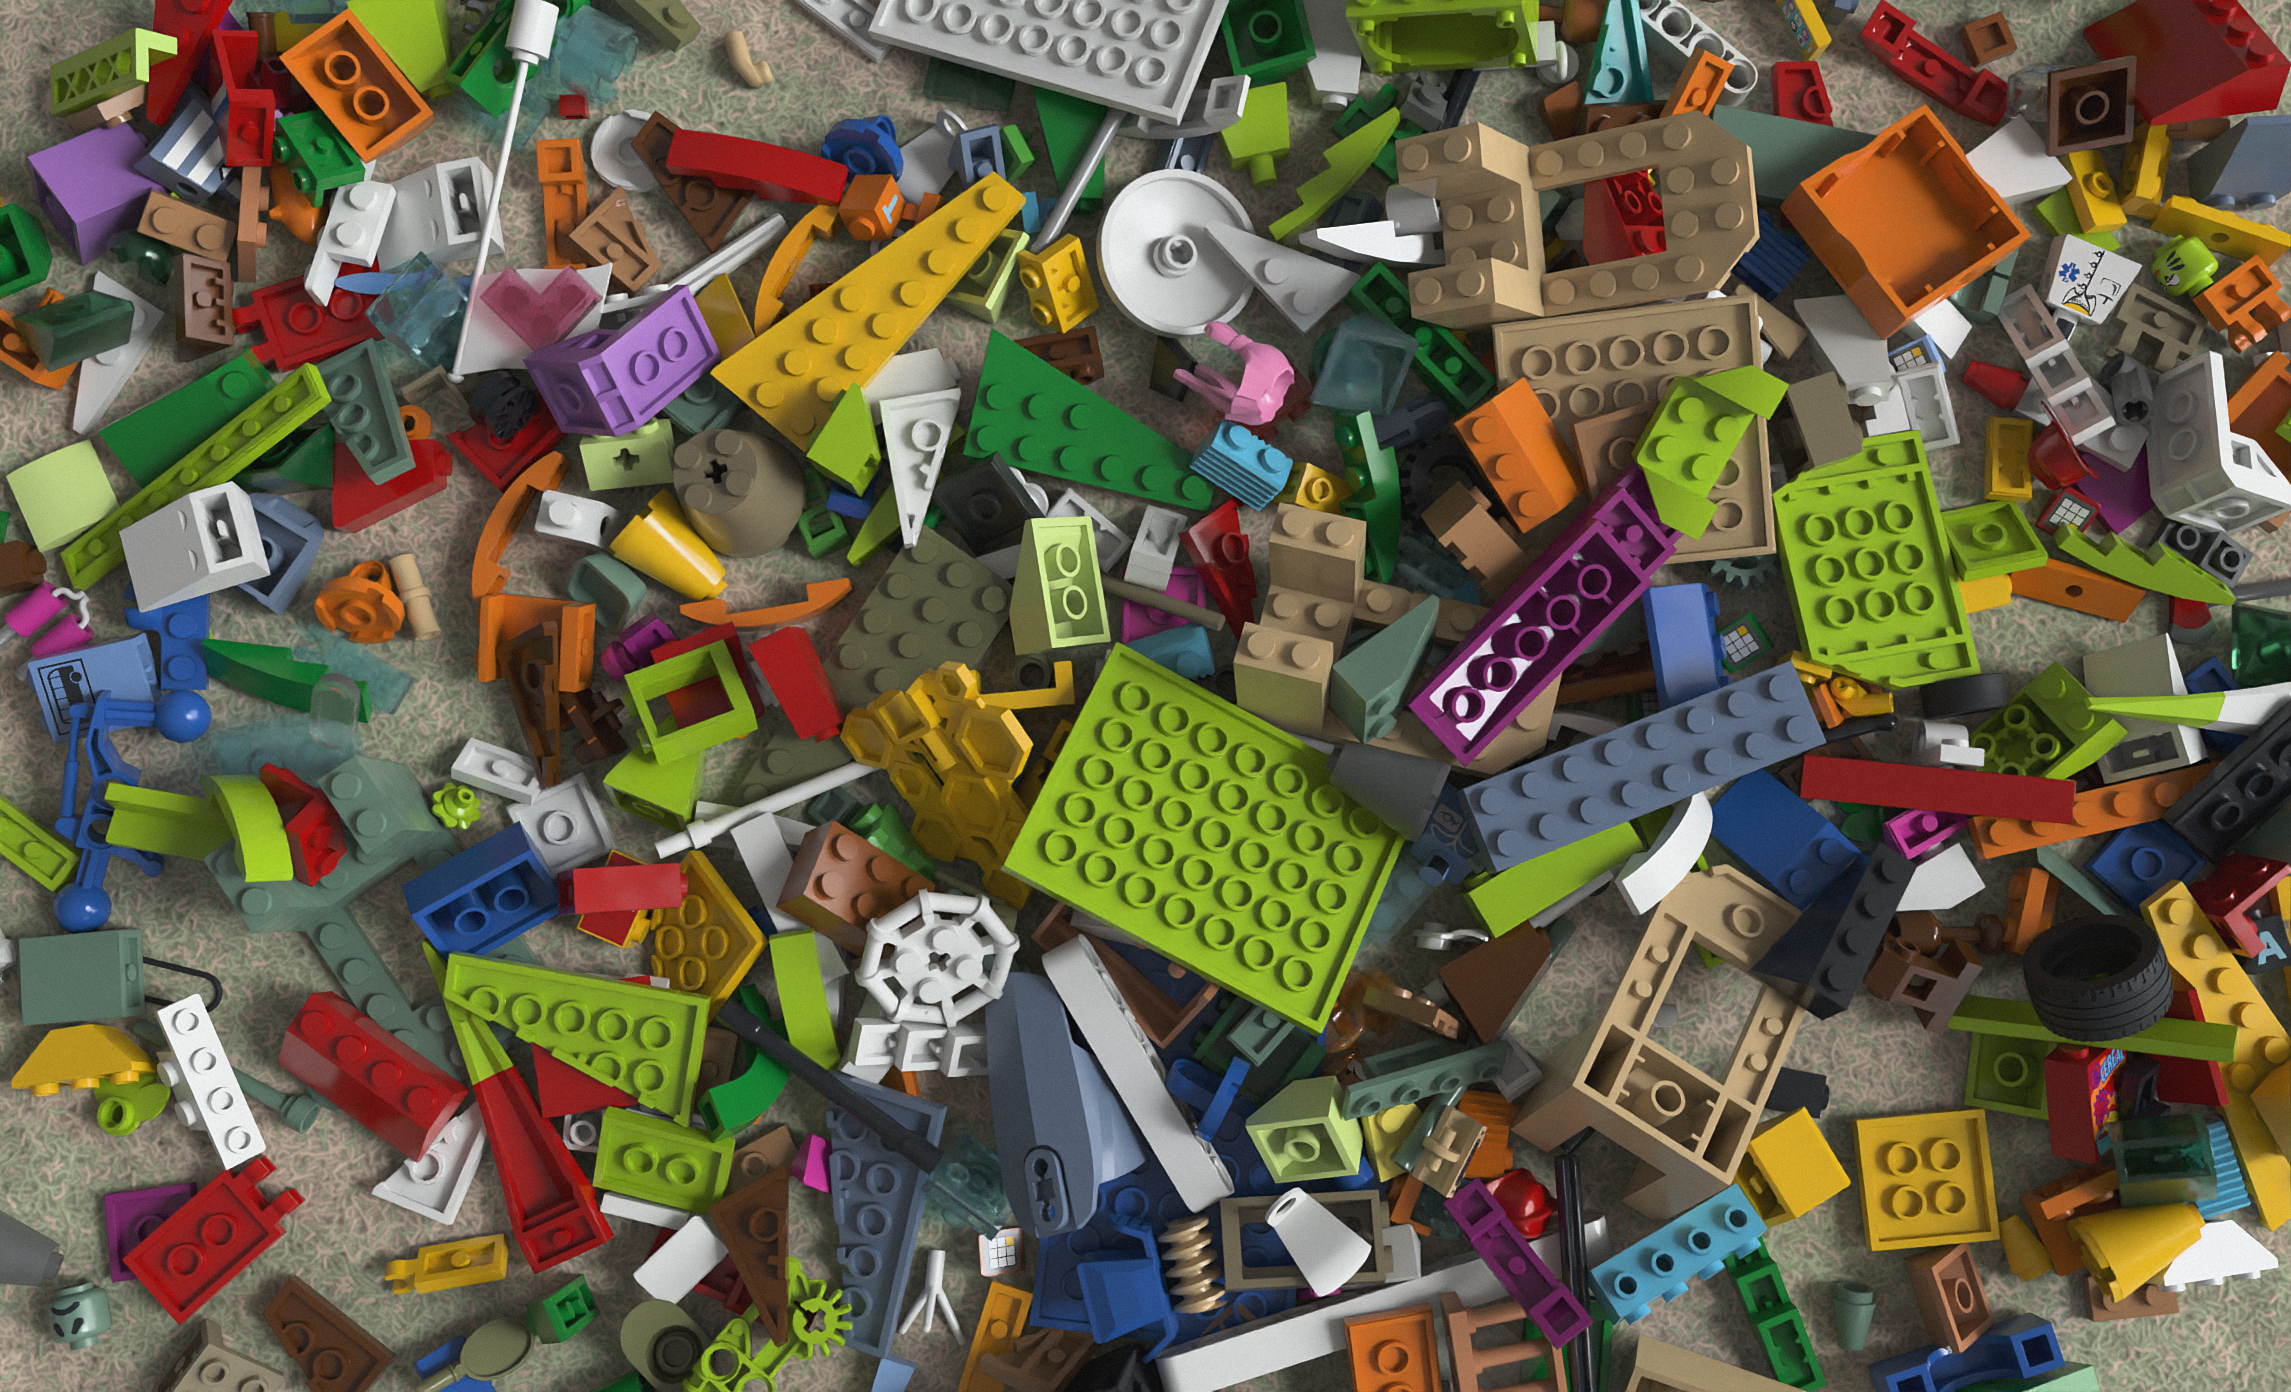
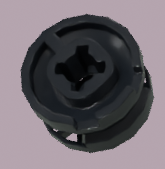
M498 371L491 374L478 386L470 400L468 410L474 420L482 426H486L487 430L497 438L507 439L518 433L529 422L536 410L538 400L536 393L527 386H520V381L508 371Z

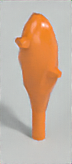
M272 152L271 166H268V174L273 191L274 208L268 211V216L270 219L282 221L287 229L302 243L317 247L318 232L321 227L326 225L329 208L324 198L322 206L313 208L304 194H299L296 191L291 174L284 163H279ZM329 189L324 190L323 195L328 193Z

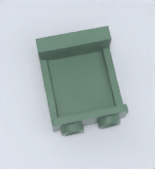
M141 929L19 939L16 964L20 971L21 994L18 999V1008L22 1014V1026L145 1014Z

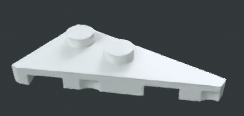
M1213 219L1204 226V232L1302 336L1344 300L1349 289L1362 278L1355 272Z
M100 271L97 272L94 280L72 427L73 430L86 437L93 431L171 318V316Z
M960 388L879 401L905 548L916 547L962 399Z
M478 1101L473 1103L460 1116H455L444 1126L420 1162L416 1163L412 1159L407 1158L401 1168L385 1182H380L374 1187L372 1194L446 1225L453 1224L489 1142Z

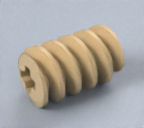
M1208 1215L1188 1216L1167 1222L1164 1226H1167L1168 1231L1157 1237L1158 1242L1171 1243L1172 1246L1171 1249L1161 1254L1162 1260H1172L1176 1263L1174 1267L1165 1272L1166 1277L1179 1278L1180 1283L1169 1289L1170 1295H1181L1184 1298L1182 1302L1173 1307L1174 1312L1200 1313L1219 1308L1228 1302L1218 1299L1226 1292L1224 1284L1213 1282L1222 1274L1220 1267L1209 1265L1218 1257L1216 1249L1205 1247L1212 1242L1213 1234L1207 1230H1200L1209 1223Z

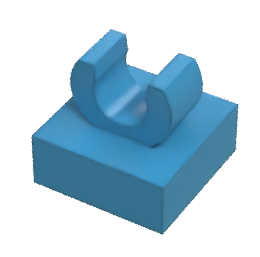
M1035 191L1021 193L1026 197L1027 202L1021 211L1025 233L1029 235L1031 245L1035 243L1047 221L1044 217L1045 213L1053 210L1058 202L1057 198L1048 197L1037 204Z

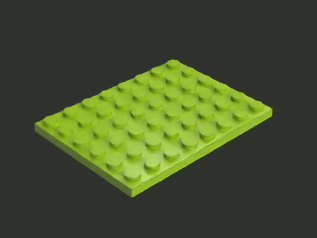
M1116 642L1000 870L1302 1030L1318 1036L1322 1034L1405 838L1329 782L1332 773L1325 771L1330 758L1329 755L1129 647Z

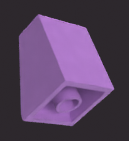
M127 121L111 129L107 125L101 126L27 157L36 202L82 266L89 264L137 230V225L151 187L168 194L172 192L133 167L134 163L149 146V143L140 130L134 132Z

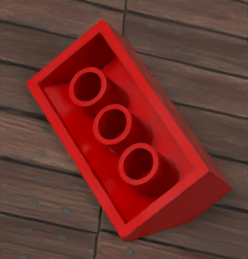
M333 991L311 994L286 1029L278 1059L279 1065L416 1163L420 1162L470 1091L469 1088Z

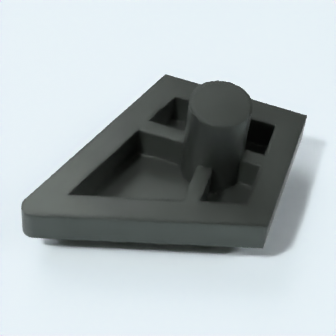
M1158 335L1149 389L1183 402L1186 392L1190 388L1173 378L1175 369H1184L1194 375L1195 366L1198 365V362L1176 338Z

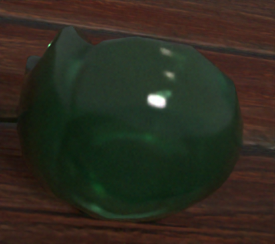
M132 227L119 229L111 234L107 242V248L109 251L117 254L119 263L123 264L127 260L136 261L139 267L138 276L140 279L159 287H167L174 268L173 257H175L173 248L169 243L137 231V228Z

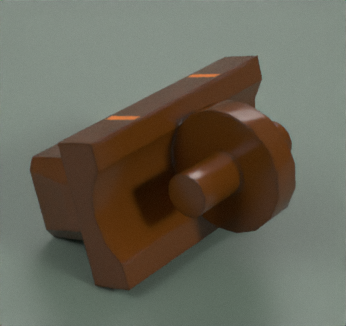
M590 687L578 692L563 691L559 694V701L561 702L559 704L560 730L567 732L577 727L583 736V739L573 746V753L580 764L586 765L617 756L628 749L627 744L618 732L623 728V725L617 714L625 707L620 698L608 702L601 691L593 693Z

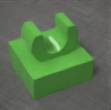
M1016 124L1002 127L999 131L1006 182L1008 183L1019 180L1024 172L1032 167L1042 156L1040 150L1035 152L1029 150L1026 143L1032 135L1027 131L1019 132Z

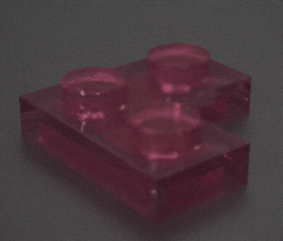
M568 265L541 294L515 269L508 266L479 298L535 351L563 341L604 297L573 267Z

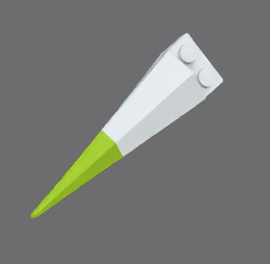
M2291 682L2223 692L2171 696L2087 697L2082 700L2087 709L2092 711L2250 736L2291 699Z

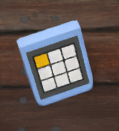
M1930 334L1888 353L1889 363L1896 372L1939 360L1941 361L1943 373L1947 372Z

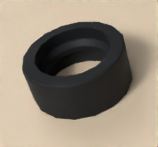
M2001 672L1951 679L1924 685L1919 688L1926 720L1975 714L2009 706L2004 678Z

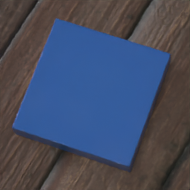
M2159 819L2115 829L2082 867L2144 921L2139 907L2140 903L2172 879L2182 881L2185 887H2187L2209 861L2165 822Z

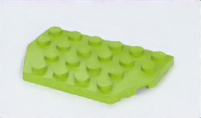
M1920 430L1863 438V443L1861 444L1863 451L1847 461L1806 473L1803 470L1772 494L1775 541L1802 652L1807 663L1832 669L1833 672L1894 691L1981 674Z

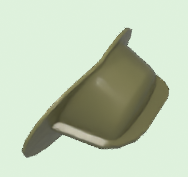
M661 1299L644 1301L631 1309L622 1322L619 1335L622 1351L629 1362L660 1392H682L684 1386L681 1382L685 1377L690 1378L694 1372L691 1368L712 1343L707 1334L683 1309L671 1301ZM715 1351L711 1359L713 1368H715L716 1364Z

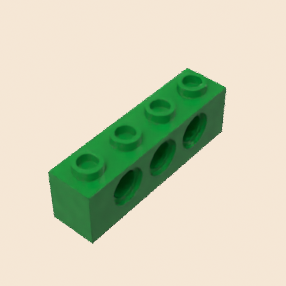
M502 0L442 76L444 81L478 111L494 118L507 111L511 106L520 62L512 59L513 52L505 48L515 0ZM552 0V4L559 8L551 49L560 44L565 36V29L575 16H579L588 8L591 0ZM499 59H501L502 69L500 73L496 77H494V64ZM539 60L538 66L528 65L525 81L530 80L537 74L540 69L541 60Z
M1380 261L1349 289L1344 303L1435 395L1443 399L1449 410L1457 418L1478 405L1494 388L1497 379L1444 326L1412 318L1409 290Z

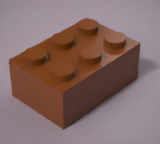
M831 820L805 833L776 907L862 958L868 935L866 925L872 918L879 919L919 894L918 890L927 888L928 892H933L936 884L835 820ZM922 914L900 926L899 929L901 930L921 918ZM890 943L884 944L880 960L890 959L891 953L894 954L895 945Z

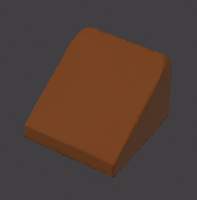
M1577 80L1544 97L1536 109L1555 141L1567 139L1577 134L1576 125L1580 113V105L1584 97Z

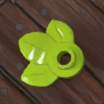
M158 1072L140 1074L139 1082L131 1084L112 1085L111 1079L99 1081V1088L94 1089L95 1097L100 1103L97 1112L99 1126L112 1136L124 1137L130 1135L137 1129L140 1122L153 1120L163 1111L170 1098V1087L157 1083Z

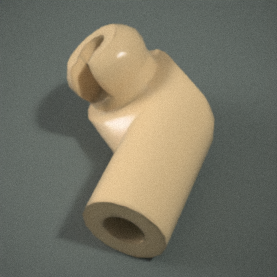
M728 32L724 36V43L730 63L751 87L761 88V84L771 83L773 75L768 62L762 60L753 64L742 32Z

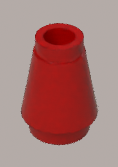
M1972 359L1960 382L1968 385V387L2001 410L2004 406L2014 410L2027 389L2030 380L2021 376L2022 371L1978 362Z

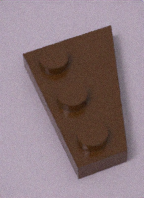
M1649 640L1638 643V652L1625 656H1619L1616 650L1602 654V659L1587 668L1581 664L1569 665L1562 672L1554 710L1563 707L1564 704L1577 701L1588 704L1597 703L1604 700L1607 696L1615 694L1640 695L1647 692L1650 688L1657 687Z

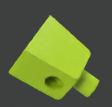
M1285 81L1248 89L1242 118L1232 126L1215 132L1230 171L1234 172L1249 168L1254 188H1265L1276 184L1278 179L1274 163L1285 161L1288 158L1290 140Z

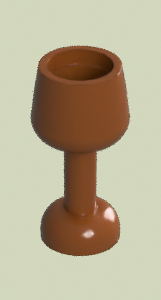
M1565 0L1563 7L1539 5V21L1554 20V24H1560V36L1565 42L1597 43L1607 0Z

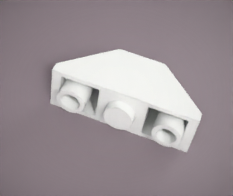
M2205 1218L2203 1219L2205 1227L2200 1229L2202 1239L2145 1283L2157 1285V1291L2177 1292L2186 1290L2185 1283L2195 1282V1285L2211 1286L2223 1284L2224 1276L2232 1275L2233 1279L2261 1277L2260 1270L2277 1268L2278 1261L2274 1255L2232 1220Z

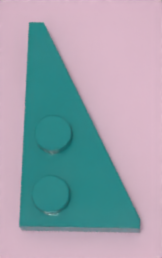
M1607 0L1582 104L1654 100L1639 1Z

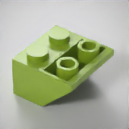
M853 382L847 391L844 389L840 390L834 398L829 409L833 414L825 427L818 426L811 434L806 444V448L809 449L806 456L818 472L857 496L862 497L883 464V458L870 403L861 386Z

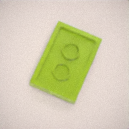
M608 1106L602 1119L592 1186L711 1216L708 1207L723 1200L726 1195L736 1138L728 1137L713 1143L708 1131L690 1126L686 1128L678 1123Z

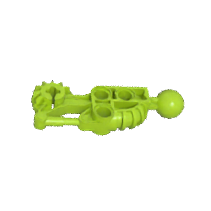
M789 1256L788 1343L778 1348L770 1339L756 1357L752 1356L750 1325L760 1315L754 1302H752L741 1317H736L728 1323L691 1368L694 1372L690 1378L685 1377L681 1382L684 1386L682 1392H745L746 1382L753 1378L764 1381L768 1392H777L778 1385L774 1376L791 1355L808 1361L814 1354L815 1344H819L823 1357L830 1356L831 1349L827 1341L828 1338L837 1346L842 1347L845 1344L846 1340L835 1329H852L853 1322L839 1319V1315L846 1314L852 1310L851 1303H845L836 1308L834 1303L841 1297L843 1291L837 1288L829 1299L824 1297L827 1289L826 1280H808L806 1273L802 1271L800 1259L795 1256ZM795 1300L800 1303L799 1307L794 1304ZM820 1308L826 1313L823 1322L827 1326L824 1330L817 1326L811 1331L806 1327L809 1318L805 1312L809 1310L815 1313ZM726 1349L732 1353L735 1363L731 1372L719 1373L713 1368L711 1359L715 1350Z

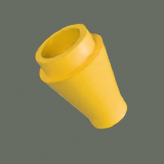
M2018 1213L2010 1214L1998 1220L2000 1239L2011 1273H2017L2021 1282L2037 1278L2054 1267L2049 1259L2052 1254L2023 1223Z

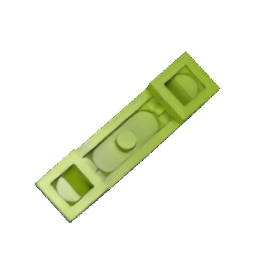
M251 774L200 775L199 783L209 805L220 806L236 840L233 858L244 882L292 880L293 866L283 822L270 792L261 780Z
M808 928L770 935L769 942L775 979L790 1043L826 1070L832 1069L841 1072L837 1069L844 1052L840 1037L836 1036L822 978V962L814 929Z

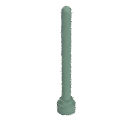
M139 1019L133 1023L132 1032L138 1037L161 1049L169 1046L160 1027L144 1019ZM231 1066L241 1091L280 1112V1118L285 1120V1126L303 1134L313 1125L321 1110L319 1102L306 1095L301 1097L293 1095L289 1097Z

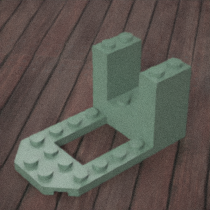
M354 755L317 780L340 816L347 852L339 859L336 868L330 874L323 876L312 888L297 880L293 861L292 880L244 882L233 858L236 843L234 837L205 856L203 861L251 933L306 931L359 1011L460 1083L465 1082L470 1076L441 994L439 993L415 1009L347 907L414 860L423 873L465 850L451 829L446 828L444 823L432 813L433 802L407 764ZM522 935L483 955L542 966ZM485 1020L505 1053L524 1041L515 1036L516 1032L493 1020L490 1022Z

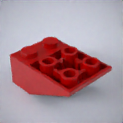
M1648 170L1584 183L1583 252L1589 266L1667 251L1662 200L1651 186L1648 179Z

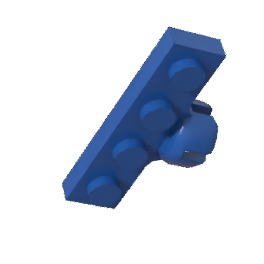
M130 581L127 583L124 599L137 602L133 584ZM210 593L143 613L139 611V608H123L124 617L129 627L135 630H155L160 634L161 690H209V671L202 642L204 638L210 639Z

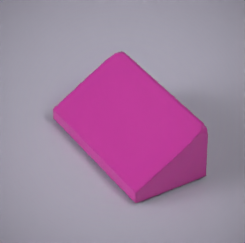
M1909 808L1882 824L1885 844L1909 860L1967 827V819L1970 818L1968 814Z

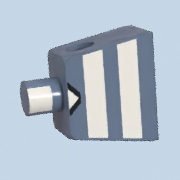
M194 98L173 114L165 127L162 128L133 165L141 173L194 204H199L214 192L218 193L232 206L236 205L241 199L242 181L230 172L234 166H226L215 120Z

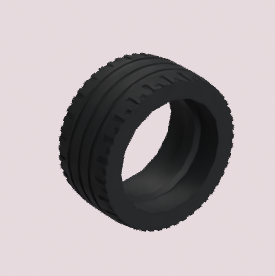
M2094 914L2077 917L2072 920L2069 919L2050 927L2048 930L2046 929L2042 934L2040 933L2029 944V947L2026 948V952H2024L2022 962L2024 979L2033 1008L2043 1026L2060 1037L2081 1042H2104L2122 1039L2151 1027L2171 1007L2173 983L2164 948L2156 932L2148 924L2136 920V918L2113 914ZM2103 973H2117L2104 979L2093 980L2088 982H2077L2088 976Z

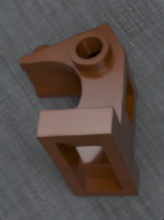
M1888 925L1864 974L1863 984L1867 986L1868 991L1880 1000L1890 1001L1892 999L1912 1005L1924 1029L1941 1034L1983 969V965L1969 942L1953 938L1940 958H1927L1920 955V948L1915 943L1906 938H1897L1891 926ZM1914 974L1928 978L1920 986L1908 984Z

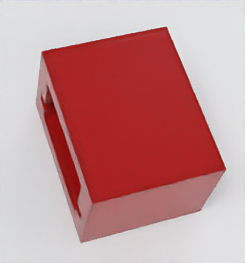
M585 94L559 95V115L563 120L589 119V99Z

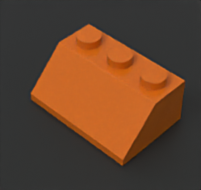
M349 8L279 56L281 62L365 164L401 148L434 124L433 111Z
M1524 377L1449 423L1515 530L1519 533L1524 534L1561 511L1586 491L1580 466Z

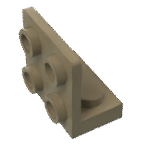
M205 1318L153 1387L152 1392H276L284 1381V1376L277 1369L225 1347L221 1326Z

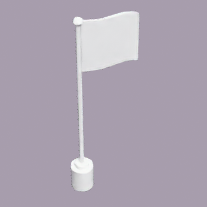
M515 0L505 48L513 52L512 59L520 62L453 370L452 374L447 373V377L452 383L462 382L464 380L463 375L501 369L528 370L523 359L535 350L599 329L613 266L612 262L598 267L579 270L523 268L483 275L528 65L538 66L539 60H548L559 8L542 0Z

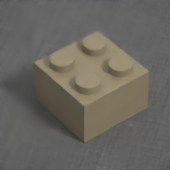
M1835 371L1789 385L1773 415L1768 420L1789 480L1803 470L1806 473L1844 462L1863 451L1861 445L1863 443L1862 430L1857 421L1851 418L1847 407L1849 402L1847 389L1842 381L1837 380Z

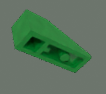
M584 1274L550 1289L525 1303L528 1310L525 1312L528 1328L534 1336H539L542 1344H555L568 1340L601 1314Z

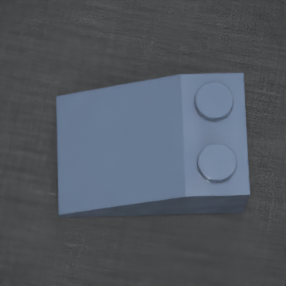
M2291 115L2246 117L2187 158L2190 198L2196 200L2197 203L2218 210H2229L2234 208L2235 205L2248 204L2250 210H2262L2275 206L2277 200L2291 192Z

